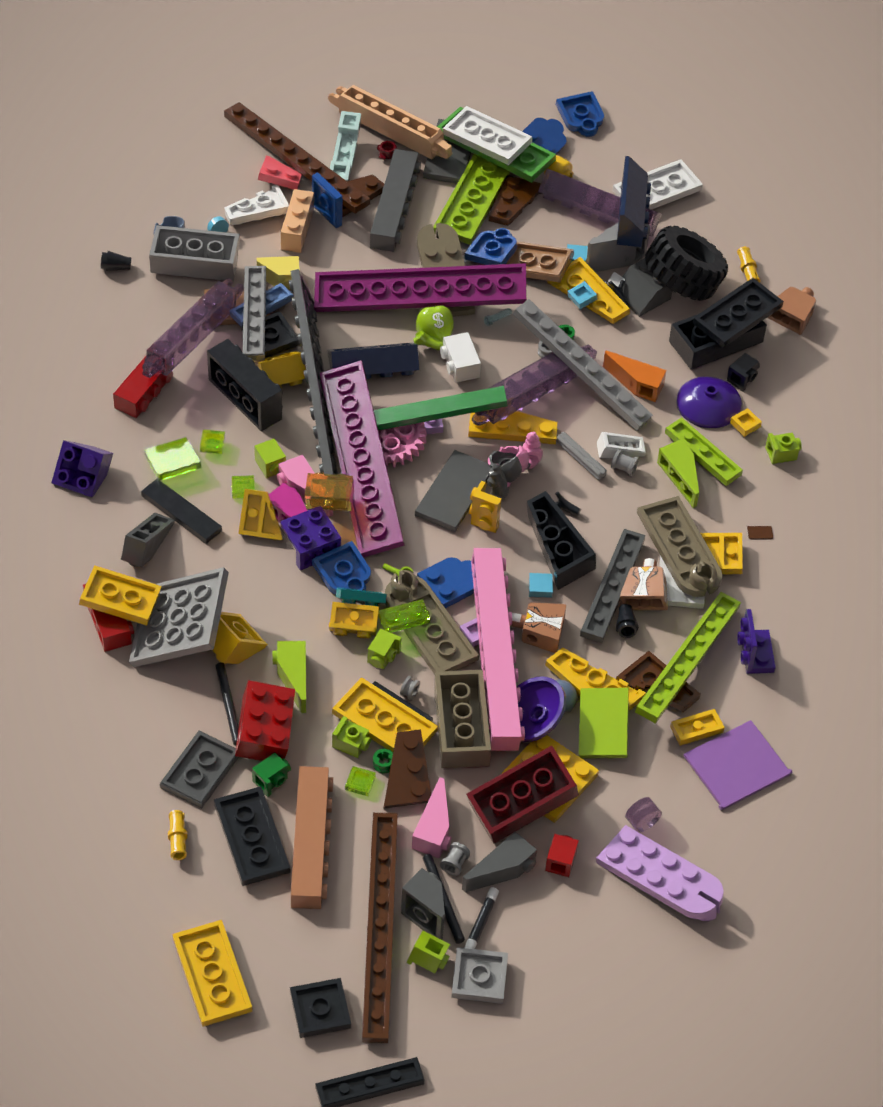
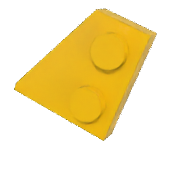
M252 489L244 490L238 534L283 540L268 492Z
M700 533L718 563L722 574H743L742 533Z

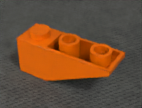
M607 350L604 354L603 367L635 396L656 402L664 386L667 370Z

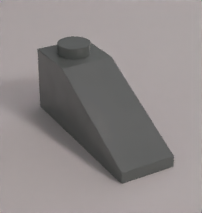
M153 513L125 535L121 560L128 562L134 567H143L152 559L173 527L175 520L158 513Z
M514 832L463 876L462 890L466 893L516 879L524 872H530L536 865L537 849L517 832Z

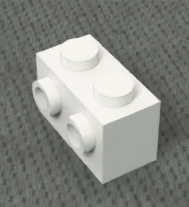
M469 333L443 337V346L440 347L441 357L446 359L448 374L453 376L455 383L480 378L481 362Z

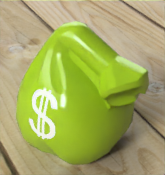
M445 306L422 309L417 316V333L415 338H413V342L440 350V347L443 346V337L451 336L453 332L454 320L451 311Z

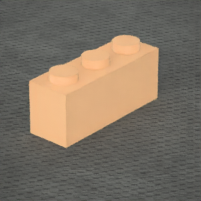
M293 190L281 229V250L302 252L314 212V192Z

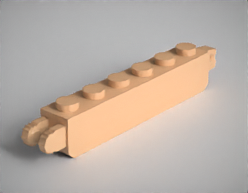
M355 85L350 86L348 89L339 86L336 88L337 94L330 93L328 96L329 102L338 107L340 113L341 111L361 113V124L430 159H433L436 155L448 159L452 155V146L444 140V133L440 128Z

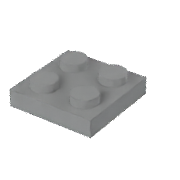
M457 947L451 998L503 1004L508 953Z

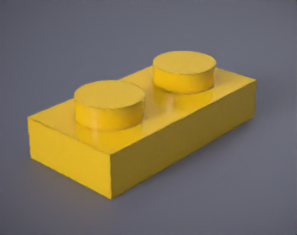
M715 709L671 721L670 725L680 746L724 733L725 729Z

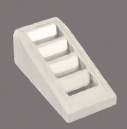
M601 432L597 441L599 458H613L617 450L622 451V454L629 457H642L646 455L643 437Z

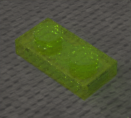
M423 599L378 610L383 630L390 633L430 623V616Z

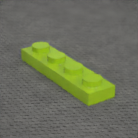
M682 417L666 427L665 434L674 442L682 439L687 446L692 448L694 459L725 486L742 476L743 469Z

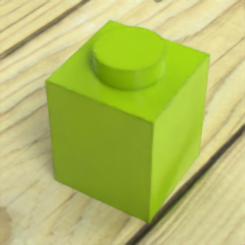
M275 438L254 446L255 461L264 476L269 478L279 474L278 464L285 462L286 456Z

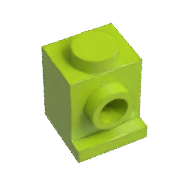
M793 432L780 435L769 433L765 449L771 463L777 464L797 460L802 444L800 438L794 437Z
M380 628L368 648L367 663H370L375 668L385 669L389 662L392 663L396 654L401 652L402 637Z
M345 716L342 717L332 733V747L356 758H359L362 751H366L371 743L369 730L348 721V718Z
M422 931L406 963L411 965L413 962L433 973H436L438 968L443 970L450 957L446 954L450 944Z

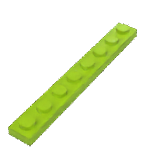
M723 592L719 593L637 705L635 713L655 724L658 722L740 607V601Z

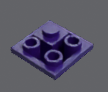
M63 440L51 483L89 497H94L108 474L113 453L94 446Z

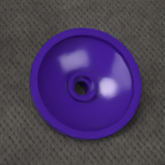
M697 377L687 381L679 389L676 400L680 414L690 423L703 428H721L731 424V417L740 413L742 406L738 391L728 382L715 377Z
M544 676L528 679L517 686L520 687L521 693L518 707H522L523 710L520 727L525 729V739L520 742H532L545 737L555 729L564 715L566 709L564 689L554 679Z

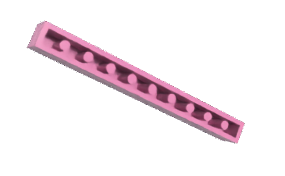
M474 548L471 567L491 751H518L520 741L525 739V729L520 727L523 710L522 707H518L521 693L520 687H516L518 668H514L516 649H512L514 631L510 630L512 612H508L510 594H506V589H508V576L504 575V571H506V558H502L501 548Z

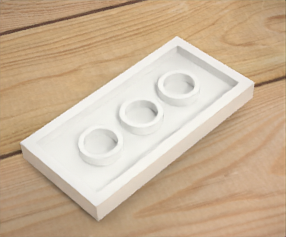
M468 106L443 128L445 136L507 165L512 163L532 143V136Z
M681 159L647 172V182H651L650 195H646V197H650L649 210L702 190L703 184ZM622 182L614 184L612 190L619 199Z

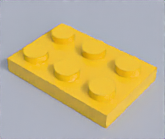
M94 565L80 597L79 605L147 626L162 586Z

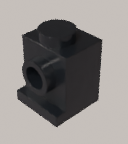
M744 353L729 366L726 381L744 392L747 383L754 381L758 375L759 361Z

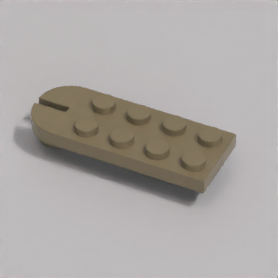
M436 223V232L434 233L433 224H429L419 231L417 235V248L422 268L465 266L458 234L451 226ZM475 306L447 307L453 317L475 314L476 310Z
M676 496L638 507L637 514L679 589L685 594L694 597L705 596L706 590L709 595L717 591L721 584L722 571L680 497Z
M401 570L399 571V585L398 576L394 573L391 582L385 589V594H387L385 604L434 675L435 672L456 671L478 661V653L427 582L411 571Z

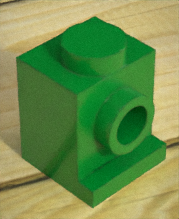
M273 753L252 768V781L257 787L261 786L263 793L269 797L271 789L281 786L288 779V772L291 771V766L286 759H281L276 753Z

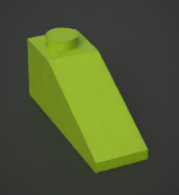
M682 439L659 448L657 463L692 508L697 507L699 486L692 448L687 446Z
M277 641V650L272 651L273 665H277V674L285 687L295 689L294 702L301 713H306V641Z

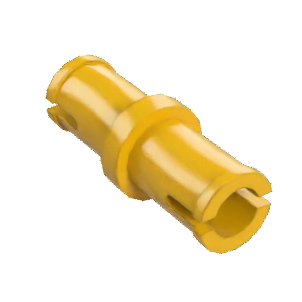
M746 246L739 248L737 254L741 262L740 268L745 274L746 280L754 278L760 283L756 270L757 264L752 258L750 248Z
M174 810L169 813L170 830L168 831V840L171 842L170 855L173 860H183L187 857L185 840L188 838V832L185 829L184 823L185 813L180 810Z

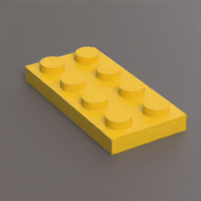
M362 677L332 708L333 715L339 719L345 716L348 718V721L368 729L369 737L373 741L392 752L397 732L421 729L424 746L438 732L436 724Z
M222 920L172 934L202 1027L253 1012Z

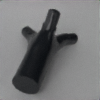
M621 280L618 287L612 281H605L615 294L628 305L623 294L625 281Z
M559 492L555 493L558 498V502L555 503L558 507L577 517L581 512V508L564 499Z

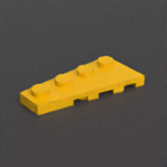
M581 257L570 262L561 282L547 281V283L568 295V290L585 281L597 294V300L585 307L612 324L630 314V308Z
M501 407L470 413L468 437L525 442L528 433L536 432L540 443L556 445L558 422Z
M563 647L546 660L545 666L561 680L570 682L579 696L581 688H629L630 711L640 703L646 692L640 689L637 691L629 687V683L622 679L618 681L609 676L608 672L602 668L596 669L588 664L589 661Z

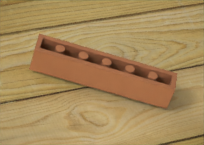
M299 766L291 908L321 909L322 899L327 900V884H323V877L328 878L329 862H324V856H329L330 841H325V836L331 833V819H327V813H332V798H328V792H333V777H329V767Z

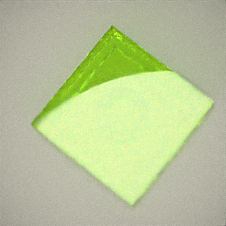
M186 437L144 449L145 456L159 481L202 468L201 461Z

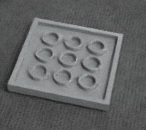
M223 567L156 584L162 586L161 592L147 626L137 623L129 663L133 667H138L214 649L229 572Z

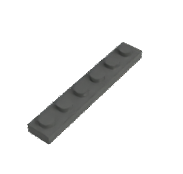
M627 529L623 530L582 626L581 637L600 643L603 642L621 599L620 594L629 570L636 563L646 535Z

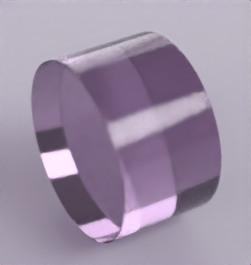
M644 797L636 801L625 814V818L639 833L654 826L662 816L661 810L650 797Z

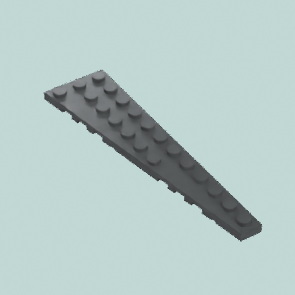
M299 269L290 271L292 280H289V286L295 296L292 298L294 310H297L298 315L295 316V322L301 332L298 334V340L304 350L301 352V359L307 370H304V377L306 383H309L310 386L307 389L309 401H312L313 407H310V414L316 422V426H313L315 438L319 440L316 450L318 457L322 458V464H319L321 476L325 477V483L322 485L334 504L342 501L337 464L334 455H331L335 453L331 439L333 433L329 424L330 418L320 373L324 372V366L320 355L322 351L318 337H320L319 330L316 322H318L317 313L314 309V299Z

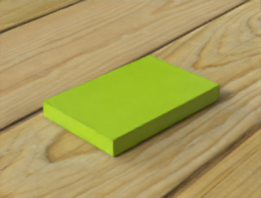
M581 688L580 758H628L629 688Z

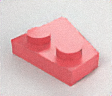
M266 155L258 180L290 189H298L302 174Z

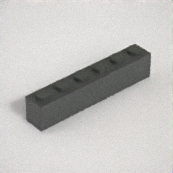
M394 149L370 232V248L394 252L396 244L401 242L402 232L400 230H404L406 222L404 215L408 216L410 208L408 201L413 199L414 189L412 187H416L418 177L416 173H420L421 170L418 152Z

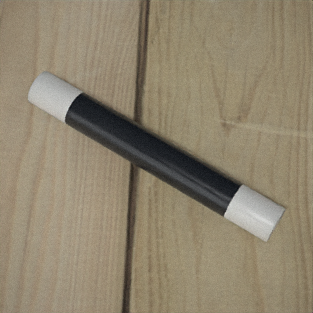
M490 887L464 948L475 949L499 894L497 888Z

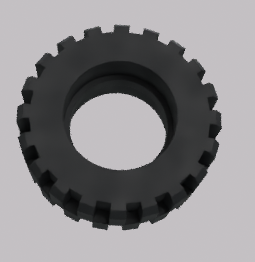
M675 225L662 228L645 254V263L656 279H659L671 291L677 292L685 298L689 297L692 300L698 299L702 301L711 298L728 272L727 260L723 257L721 251L716 249L715 245L709 243L706 238L699 236L698 233Z

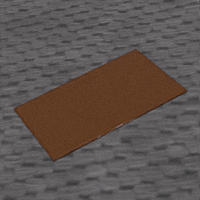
M747 526L749 539H773L772 526Z

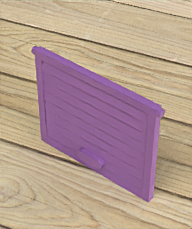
M751 720L684 754V758L719 804L720 810L734 805L793 773L791 769L788 770Z

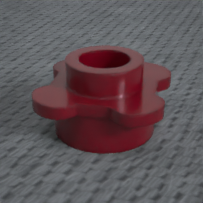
M384 141L378 145L379 158L382 160L391 159L394 149H397L395 143Z

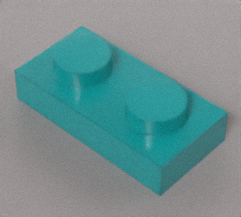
M339 587L336 589V597L342 599V603L356 604V600L365 601L364 605L378 606L379 603H386L387 594L382 592Z

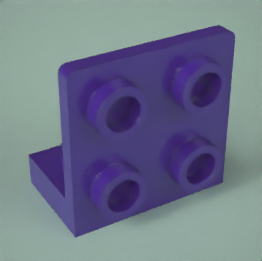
M321 506L280 522L282 529L296 550V565L300 571L313 566V558L341 546V536Z
M746 609L745 616L740 621L741 632L737 634L738 645L742 646L743 650L741 651V664L745 665L746 674L775 673L776 666L769 630H755L751 609Z

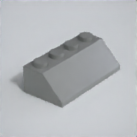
M156 225L149 254L150 273L234 281L240 234Z

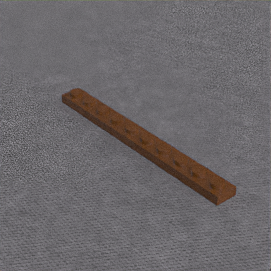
M240 102L224 110L225 118L311 182L312 175L318 172L343 196V205L354 214L371 205L368 196Z
M373 812L362 1042L388 1043L398 813Z

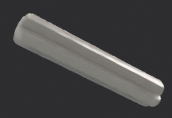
M562 432L557 436V443L598 480L606 476L607 470L566 432Z

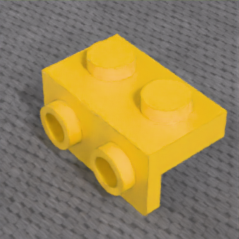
M481 481L477 488H473L470 495V500H472L469 509L471 524L483 530L496 533L499 528L501 498L485 493L486 482Z
M332 602L329 630L338 636H347V633H356L357 637L367 639L371 635L376 636L379 607Z

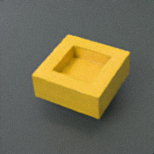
M747 408L731 417L730 423L745 437L761 428L762 421Z

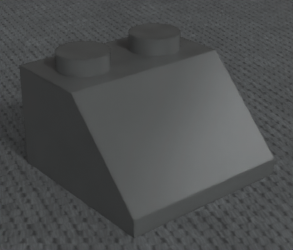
M645 258L631 265L622 276L625 279L623 294L628 302L627 306L639 317L671 300L672 291L653 276V273L649 271L648 265L645 263Z
M421 868L402 887L401 914L423 931L443 940L445 911L442 882L434 873L427 872Z

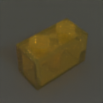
M320 472L308 473L305 489L306 508L313 509L321 506L325 510H352L354 495L353 476L346 474L332 475Z

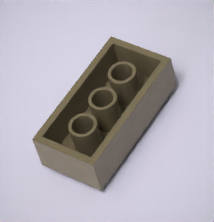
M483 670L435 672L434 695L441 768L490 766L491 743Z

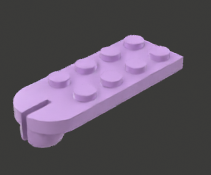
M627 825L621 829L596 857L598 865L689 918L711 921L716 918L717 913L720 914V906L723 902V886L718 878Z

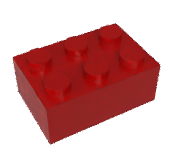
M248 680L242 699L235 756L263 761L273 753H276L281 759H285L289 748L295 689Z

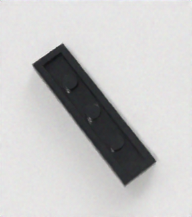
M158 478L141 491L142 497L174 519L205 544L222 531L220 524Z
M415 1057L315 1083V1089L321 1107H340L424 1085L425 1079L418 1058Z

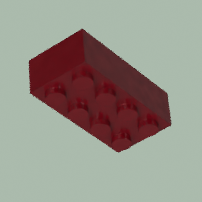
M550 746L466 795L470 806L492 843L495 844L579 796L575 781L553 746Z

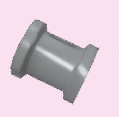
M617 450L613 457L611 468L621 469L628 472L629 476H633L637 469L639 458L629 457L622 454V451Z
M453 842L450 845V852L446 858L442 859L440 867L446 873L457 876L462 871L461 866L464 860L469 858L470 850L463 844Z

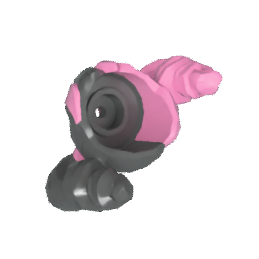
M536 432L527 434L523 447L521 445L519 447H500L499 451H493L488 458L490 470L487 483L492 487L491 494L493 496L501 498V500L505 499L508 496L511 482L515 481L521 472L534 468L541 461L543 450L540 448L541 443Z

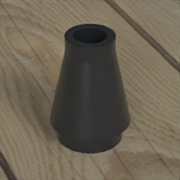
M108 250L107 252H102L100 269H105V271L130 270L131 257Z
M622 604L619 607L616 631L623 638H631L636 635L639 625L632 606Z

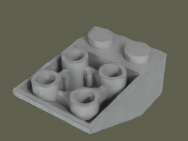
M618 223L611 228H607L601 235L592 238L588 243L586 263L594 272L635 264L645 257L650 226L644 224V226H648L647 239L642 241V247L616 245Z

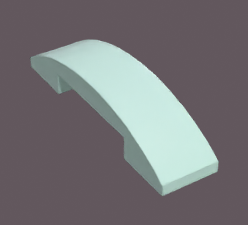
M341 111L338 136L330 169L348 181L357 148L361 113Z

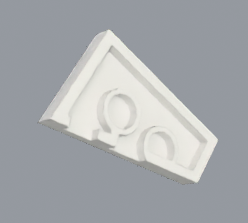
M273 185L272 190L266 193L262 190L256 193V197L250 200L244 198L224 207L230 226L268 217L281 216L287 213L289 204L279 185Z

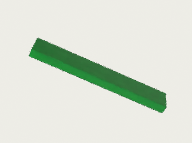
M504 386L377 409L374 410L378 430L507 407L508 404Z

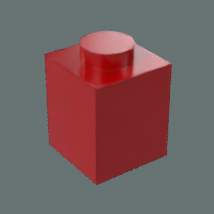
M554 834L547 856L545 871L569 878L577 854L579 840L573 839L568 835Z

